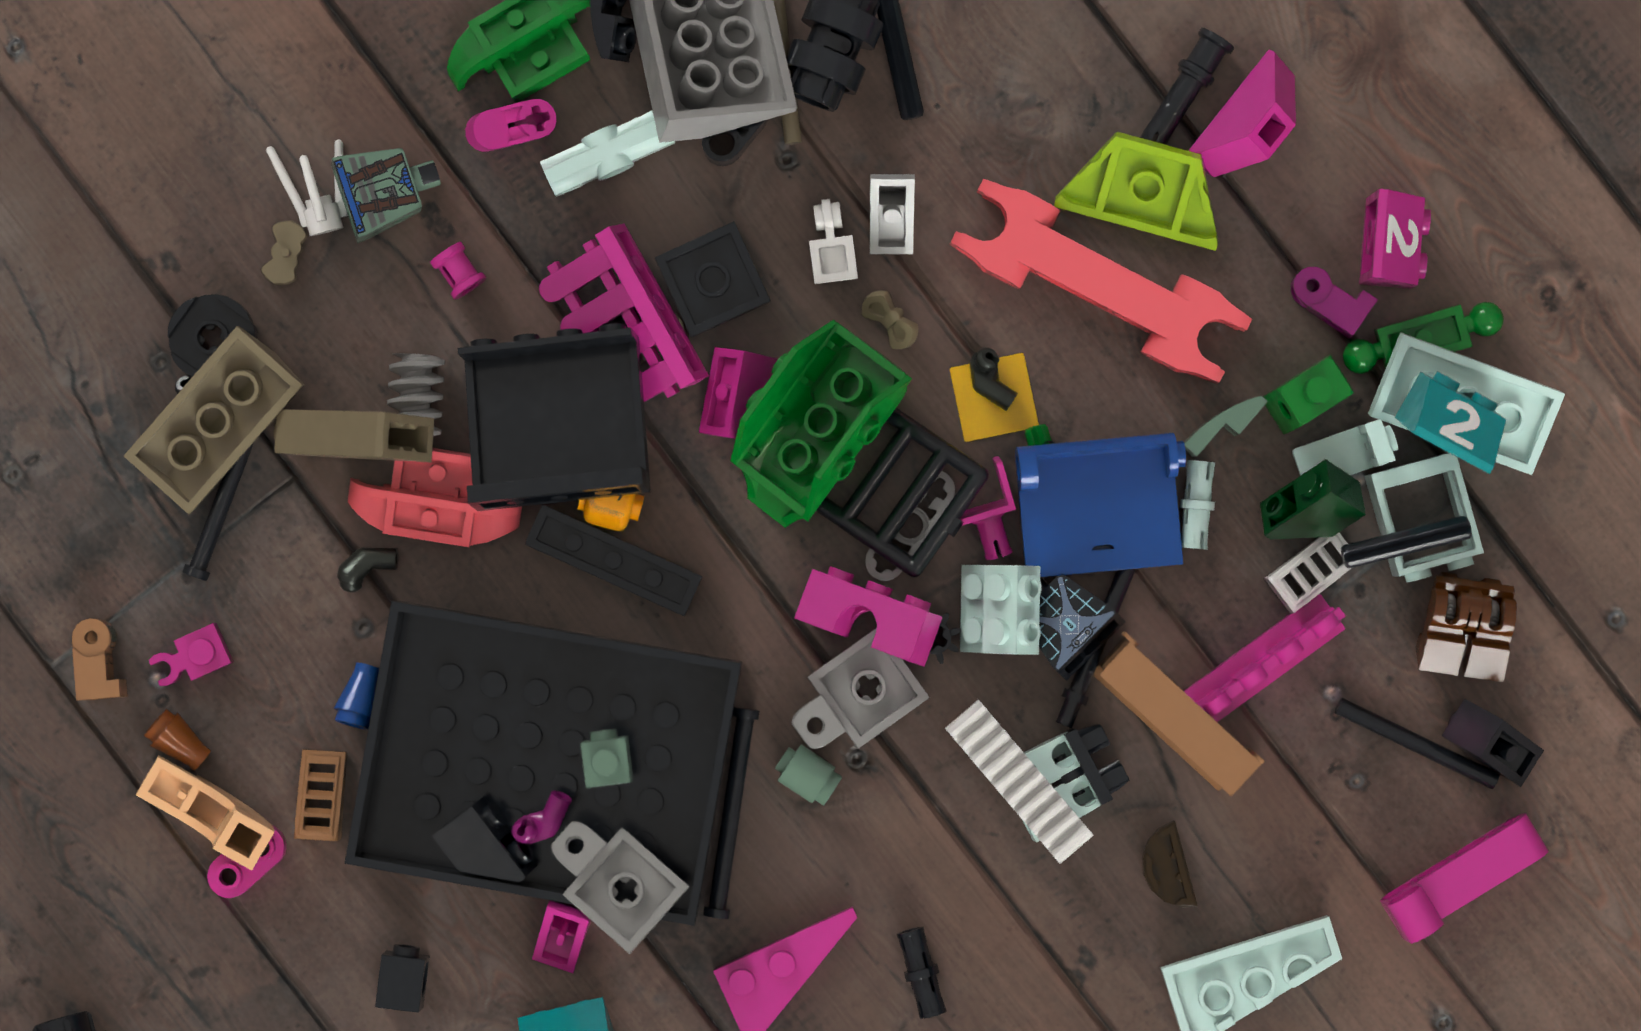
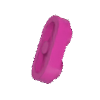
M273 826L275 832L268 842L269 852L266 855L260 856L253 870L246 868L223 854L211 863L207 879L210 888L217 895L224 898L240 896L282 860L286 852V839L277 827ZM225 868L235 871L237 878L234 884H227L223 881L222 872Z

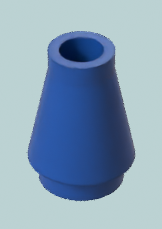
M356 662L354 671L333 708L337 711L336 722L358 729H369L379 668Z

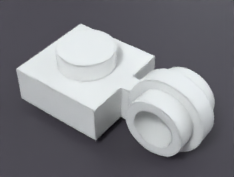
M822 199V204L813 205L816 230H825L826 239L809 241L814 283L822 284L858 279L853 235L835 237L834 229L843 228L840 203H831L830 199Z

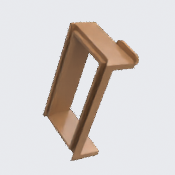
M1123 631L1121 635L1124 637L1097 665L1093 676L1217 791L1223 788L1232 796L1265 761L1250 747L1246 750L1136 648L1139 644Z

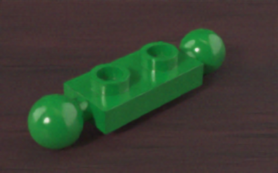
M1481 302L1471 309L1468 316L1464 317L1461 305L1457 304L1374 329L1377 343L1372 344L1365 339H1356L1348 343L1343 351V362L1351 372L1357 374L1371 371L1375 367L1377 360L1381 359L1386 369L1400 332L1453 352L1473 346L1469 333L1474 332L1483 337L1495 335L1502 328L1504 322L1503 313L1494 303Z

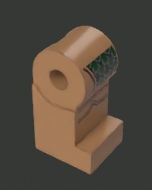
M85 619L78 623L73 630L72 652L76 701L128 697L126 679L114 680L112 651L117 643V634L114 627L105 620Z

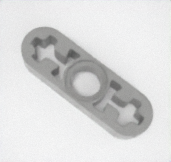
M941 471L936 480L940 478L945 482L942 489L947 493L946 498L942 500L936 497L928 507L936 511L932 519H929L922 509L916 507L913 513L917 514L923 522L921 533L917 537L909 539L903 537L898 532L895 537L898 542L911 546V549L908 551V554L911 556L916 552L955 495L954 482L943 471ZM871 549L868 550L865 557V565L872 577L881 581H889L900 575L902 570L897 567L894 571L885 569L882 573L875 570L877 561L873 558L875 552Z

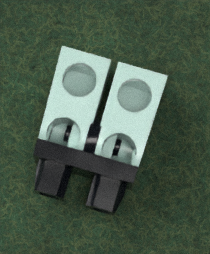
M1100 724L1084 727L1078 731L1075 728H1070L1060 735L1024 752L1079 818L1100 805L1113 800L1111 794L1130 781L1119 760H1115L1097 769L1090 756L1110 745L1109 739ZM1023 821L1032 840L1036 843L1040 840Z

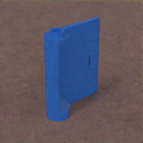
M1174 433L1019 446L1015 448L1025 566H1040V577L1183 564L1175 477L1178 476L1180 467H1186V450L1184 442L1176 441Z

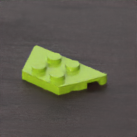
M1116 132L1055 198L1054 206L1056 208L1216 251L1218 246V236L1202 154Z

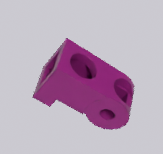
M1319 267L1302 269L1293 278L1290 285V293L1298 305L1348 339L1355 334L1378 300L1365 290H1362L1356 298H1353L1334 285L1329 274Z

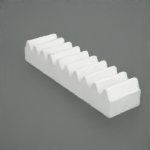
M979 700L974 702L945 727L948 733L1059 864L1094 836Z

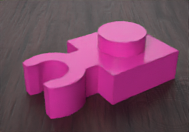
M212 623L174 640L178 653H158L149 659L150 665L165 661L171 667L169 676L158 681L159 686L174 684L185 670L190 680L193 681L234 663L217 623Z

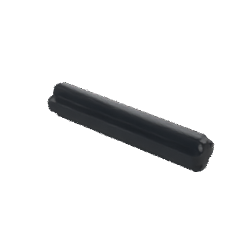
M880 0L877 15L878 19L884 24L881 33L900 117L902 120L917 119L923 116L924 109L899 0Z
M1459 516L1343 545L1341 547V556L1346 568H1354L1467 540L1472 537V530L1466 516Z

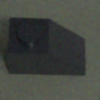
M1464 699L1459 709L1453 713L1447 728L1442 734L1445 739L1463 752L1522 787L1544 751L1506 721L1467 699Z

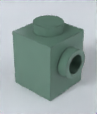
M616 729L590 732L591 740L580 743L586 788L631 782L633 780L628 735L617 737Z

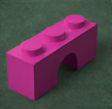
M832 566L829 567L827 574L812 569L796 611L795 619L848 638L857 617L871 611L877 623L876 634L871 647L925 667L943 618L929 612L932 603L910 595H906L904 602L890 598L893 589L868 580L865 588L852 584L853 574Z

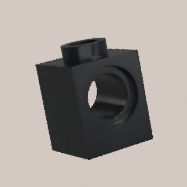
M395 944L393 951L386 950L381 955L375 1007L419 1013L424 1008L430 955L419 954L420 947Z

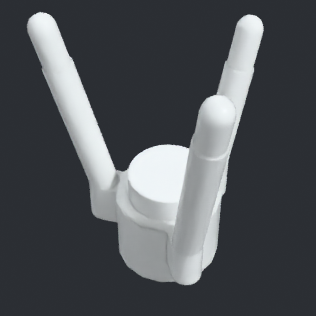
M337 139L334 143V157L343 156V141ZM267 147L266 152L298 213L300 224L303 228L308 227L309 235L316 236L342 229L341 218L348 215L335 176V202L332 203L331 195L320 197L308 157L306 155L300 157L303 176L310 199L305 201V207L274 147Z

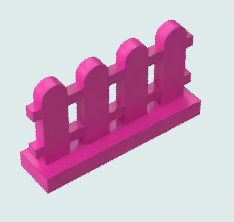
M625 223L609 226L597 233L595 236L600 245H598L595 239L583 244L586 253L562 267L560 261L547 266L550 275L540 283L539 292L541 297L548 302L564 299L572 312L562 319L560 324L561 330L574 328L581 329L583 333L598 332L597 329L600 326L609 323L621 315L628 328H631L639 337L640 354L643 353L650 366L649 369L642 372L644 403L663 391L666 397L670 398L680 392L676 384L679 385L680 389H683L709 376ZM612 269L615 270V272H616L617 276L619 277L621 283H619V281L617 280V278H616V276H615V274H614V272H613ZM600 277L608 291L583 305L576 291ZM634 307L636 308L637 312L639 313V315H640V317H641V319H642V322L640 321L639 317L637 316V314H636V312H635V310H634ZM655 345H656L657 348L659 349V351H660L662 357L664 358V360L661 359L659 353L657 352V350H656V348H655Z
M1319 594L1294 614L1290 613L1185 689L1184 692L1218 722L1346 628L1340 620L1346 616L1340 607L1336 609L1330 607L1322 595Z

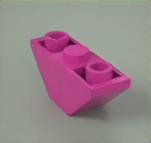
M1269 49L1188 150L1202 154L1204 169L1210 176L1217 177L1268 160L1296 126L1295 75L1274 51Z

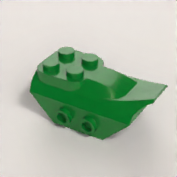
M835 320L830 321L793 346L789 353L779 357L772 368L773 375L768 382L749 398L746 404L747 411L741 417L730 461L740 468L744 474L747 484V499L784 528L800 519H805L808 522L837 481L845 479L850 474L855 465L854 458L864 445L870 444L877 437L885 422L904 398L907 385L912 380L900 367Z

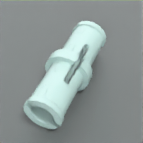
M1187 460L1186 489L1184 499H1180L1179 507L1183 508L1182 548L1208 550L1210 511L1215 509V502H1211L1215 462Z

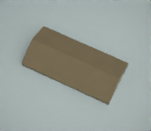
M236 326L125 453L124 457L186 513L191 514L304 384L274 351L240 326Z

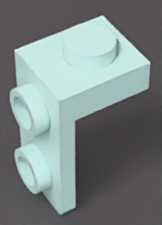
M1378 419L1293 449L1292 454L1300 476L1325 459L1347 474L1353 475L1395 461L1393 451L1398 450V444L1391 426H1384L1382 420Z

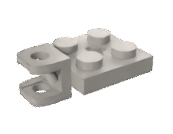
M877 627L807 677L819 695L795 713L791 724L809 748H821L846 732L859 749L930 698L903 659L871 647ZM863 675L869 680L876 677L880 682L875 688L878 696L872 700L868 695L860 698L856 692L860 688L858 679ZM813 717H818L823 724L822 730L817 734H812L807 729V723Z
M574 821L566 827L551 845L552 852L559 862L577 877L562 895L629 954L633 952L689 888L684 881L624 828H621L606 843L588 826ZM575 839H580L584 843L583 850L578 854H572L568 851L569 843ZM631 879L637 883L634 892L638 895L633 902L628 899L623 900L622 903L618 902L615 899L618 894V890L614 887L616 882L621 880L627 883Z

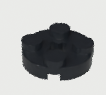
M211 294L194 297L178 307L168 325V338L173 361L183 372L193 377L218 348L214 345L209 350L203 347L206 339L201 334L205 328L213 331L218 326L222 330L220 338L223 341L236 326H240L253 337L258 338V331L251 315L240 303L224 295Z

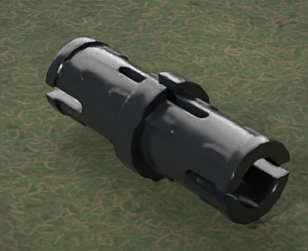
M916 927L897 933L907 971L904 972L906 982H911L920 1019L934 1017L947 1012L936 976L939 973L937 963L933 964L924 927Z

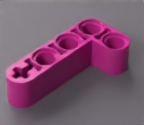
M1522 813L1505 821L1382 897L1380 902L1402 939L1408 943H1415L1444 925L1442 920L1444 917L1544 857L1549 850L1527 814Z

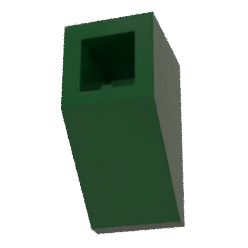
M1327 459L1260 502L1264 535L1270 540L1333 537L1366 515L1360 482Z

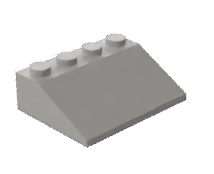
M629 0L659 143L702 139L796 111L797 104L773 0Z

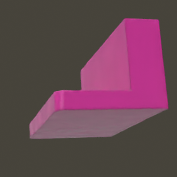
M715 347L699 433L736 439L740 419L747 411L746 404L749 398L768 382L773 375L772 368L778 359L743 350Z

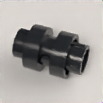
M809 0L801 19L803 23L812 28L807 41L793 39L786 55L788 68L792 71L790 77L795 98L817 108L834 112L838 108L844 93L856 95L866 71L865 67L855 61L860 48L865 50L875 49L884 27L883 22L875 17L880 6V0Z

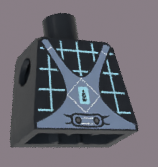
M1064 574L1057 576L1049 585L1040 577L1039 626L1041 634L1039 648L1051 666L1064 679L1068 680L1126 621L1112 607Z

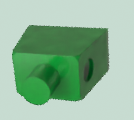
M1329 354L1264 395L1263 398L1268 401L1265 407L1282 434L1285 435L1351 396L1354 390L1332 355ZM1282 403L1287 407L1290 415L1286 412Z

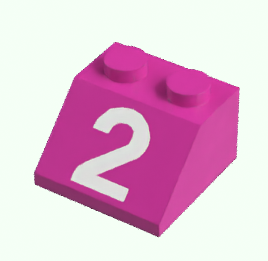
M1378 189L1366 198L1359 285L1412 289L1418 286L1419 279H1425L1428 258L1427 253L1421 252L1422 235L1428 236L1431 210L1424 209V197L1388 189Z

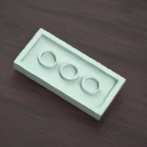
M1400 332L1368 414L1373 418L1381 419L1384 422L1409 430L1395 418L1397 412L1420 372L1433 378L1436 372L1439 371L1460 383L1457 389L1458 392L1471 398L1476 391L1498 403L1495 411L1506 419L1496 462L1532 475L1565 393Z

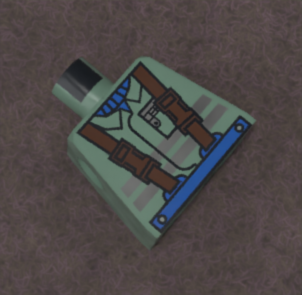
M403 148L337 156L332 158L331 167L357 244L420 213L422 204L418 192L441 185L433 160L409 167Z

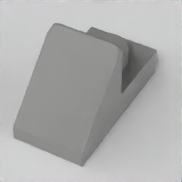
M870 174V254H913L915 174Z

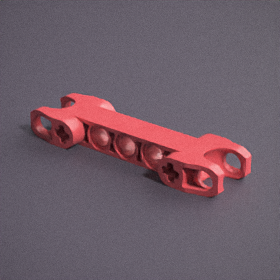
M983 179L977 193L1001 210L1005 219L1003 232L993 240L982 241L956 231L949 245L967 256L983 272L1017 289H1021L1030 271L1148 333L1149 336L1141 353L1151 360L1174 372L1196 376L1215 384L1220 383L1225 371L1202 356L1197 343L1199 331L1207 323L1218 322L1235 330L1245 332L1252 322V318L1231 304L1219 291L1189 276L1181 274L1172 292L1054 231L1052 227L1061 211L1052 204L1025 190L1013 189Z

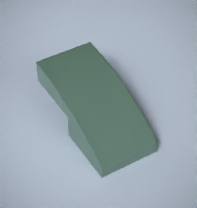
M1258 396L1229 407L1215 415L1184 441L1186 453L1192 458L1197 457L1222 427L1233 436L1239 435L1268 401L1262 396Z

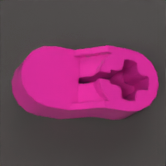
M531 99L486 110L472 116L467 122L465 128L466 138L474 149L481 152H489L534 141L549 135L554 130L557 122L554 108L542 99ZM513 123L514 127L508 128V124Z

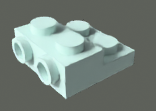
M961 565L960 652L1014 655L1039 654L1041 634L1039 626L1040 566Z

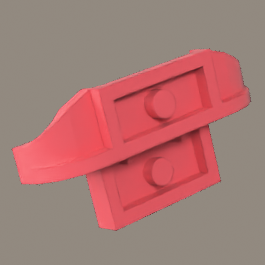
M432 448V462L395 460L392 483L384 484L383 486L370 485L359 481V479L350 478L348 504L368 524L383 531L382 534L470 547L490 542L516 530L520 526L522 507L477 511L468 504L467 486L473 485L471 454Z

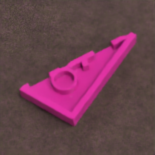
M853 906L713 970L740 1031H766L857 919Z

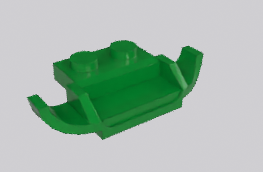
M505 0L467 22L469 27L455 43L447 65L448 75L457 91L459 92L466 88L467 80L481 69L485 68L488 74L496 70L515 103H518L590 61L588 53L571 27L572 24L578 22L574 14L590 7V0Z

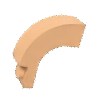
M159 755L136 792V796L200 832L212 842L214 850L250 870H253L275 832L274 827L264 817L236 797L203 777L195 776Z

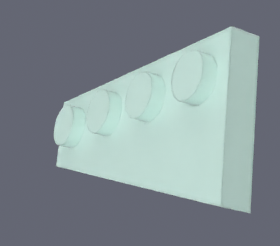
M1326 915L1160 968L1180 1031H1225L1243 1017L1268 1005L1273 999L1284 992L1299 986L1340 961L1342 956L1330 917Z

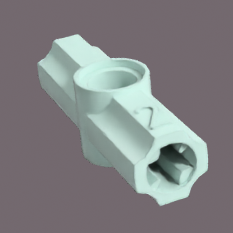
M651 110L620 126L614 124L599 129L581 139L582 143L540 161L555 196L558 197L566 192L580 188L597 178L601 181L618 175L634 166L635 161L673 145L675 141L659 143L654 115Z

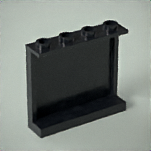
M613 323L600 326L599 332L583 333L581 329L571 328L557 331L556 337L540 338L538 334H520L513 337V342L497 343L495 339H477L470 342V347L457 348L458 355L465 363L473 485L467 486L469 505L477 511L651 492L639 337L631 328H626L624 324Z

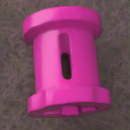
M462 242L448 247L430 262L434 269L440 270L452 288L451 296L454 300L467 295L487 278L483 272L478 273L464 253L465 247Z

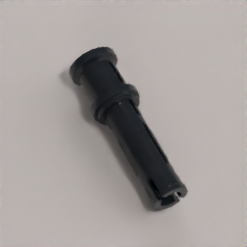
M1201 27L1198 32L1200 36L1198 43L1189 57L1181 59L1178 64L1179 68L1177 70L1181 74L1172 85L1169 93L1140 138L1151 141L1153 136L1157 134L1158 138L1155 142L1166 145L1200 89L1212 85L1215 80L1212 76L1223 57L1233 52L1234 46L1216 33Z

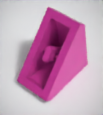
M549 900L532 960L573 973L591 920L573 904Z

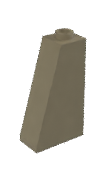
M282 409L277 415L274 426V453L299 456L432 462L434 418L388 412Z

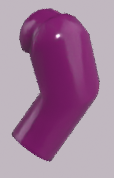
M551 791L543 810L522 816L513 824L512 835L514 839L520 843L532 844L555 836L572 798L561 791Z

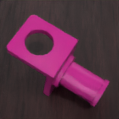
M999 456L992 459L1004 498L967 509L960 518L963 522L962 526L970 523L976 524L984 549L985 560L998 559L994 540L997 542L1002 557L1012 553L1002 516L1006 512L1016 510L1003 462Z

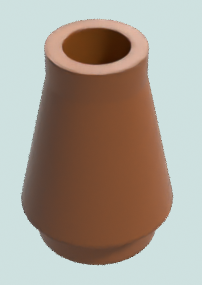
M165 709L144 734L151 741L150 747L186 764L194 771L211 752L178 712L174 715L168 709Z

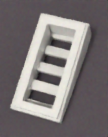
M1340 533L1333 537H1318L1264 578L1289 613L1294 614L1351 569L1346 568L1344 563L1338 566L1323 547L1330 541L1341 555V547L1348 543ZM1315 552L1318 553L1331 571L1326 576L1323 575L1310 557ZM1301 563H1304L1317 580L1314 585L1310 586L1297 567ZM1289 573L1304 591L1298 597L1284 579Z

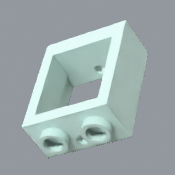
M1451 453L1441 454L1364 476L1381 536L1396 532L1384 489L1443 473L1454 516H1466L1470 522L1472 537L1463 540V546L1404 562L1403 556L1388 559L1392 577L1405 575L1406 583L1432 576L1430 568L1446 563L1449 571L1473 565L1472 556L1484 553L1457 456Z

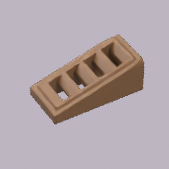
M302 750L294 839L341 840L347 752ZM312 763L336 765L335 773L311 772ZM310 782L334 783L333 791L310 789ZM309 799L332 800L331 809L309 807ZM308 817L330 818V826L308 825Z

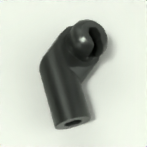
M981 348L972 355L970 361L972 387L977 393L1007 411L1018 393L999 381L997 365L999 356L997 352L991 348Z
M397 548L357 549L339 566L337 578L340 580V587L346 592H356L362 588L364 577L372 569L397 570L398 550Z

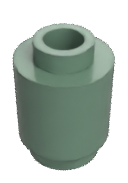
M802 744L796 751L788 747L775 767L781 773L777 780L778 782L810 803H813L815 800L823 806L843 777L834 771L836 768L834 765Z

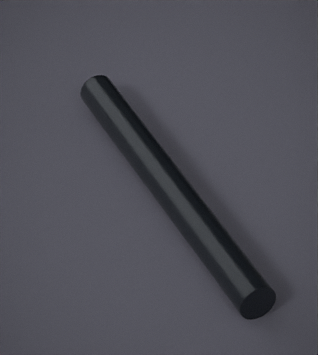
M1344 698L1340 699L1335 709V714L1490 789H1494L1499 780V773Z

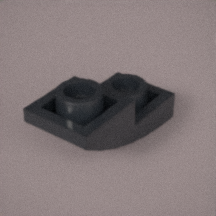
M590 0L593 33L601 58L629 62L630 53L636 44V31L632 18L621 17L622 7L627 0Z

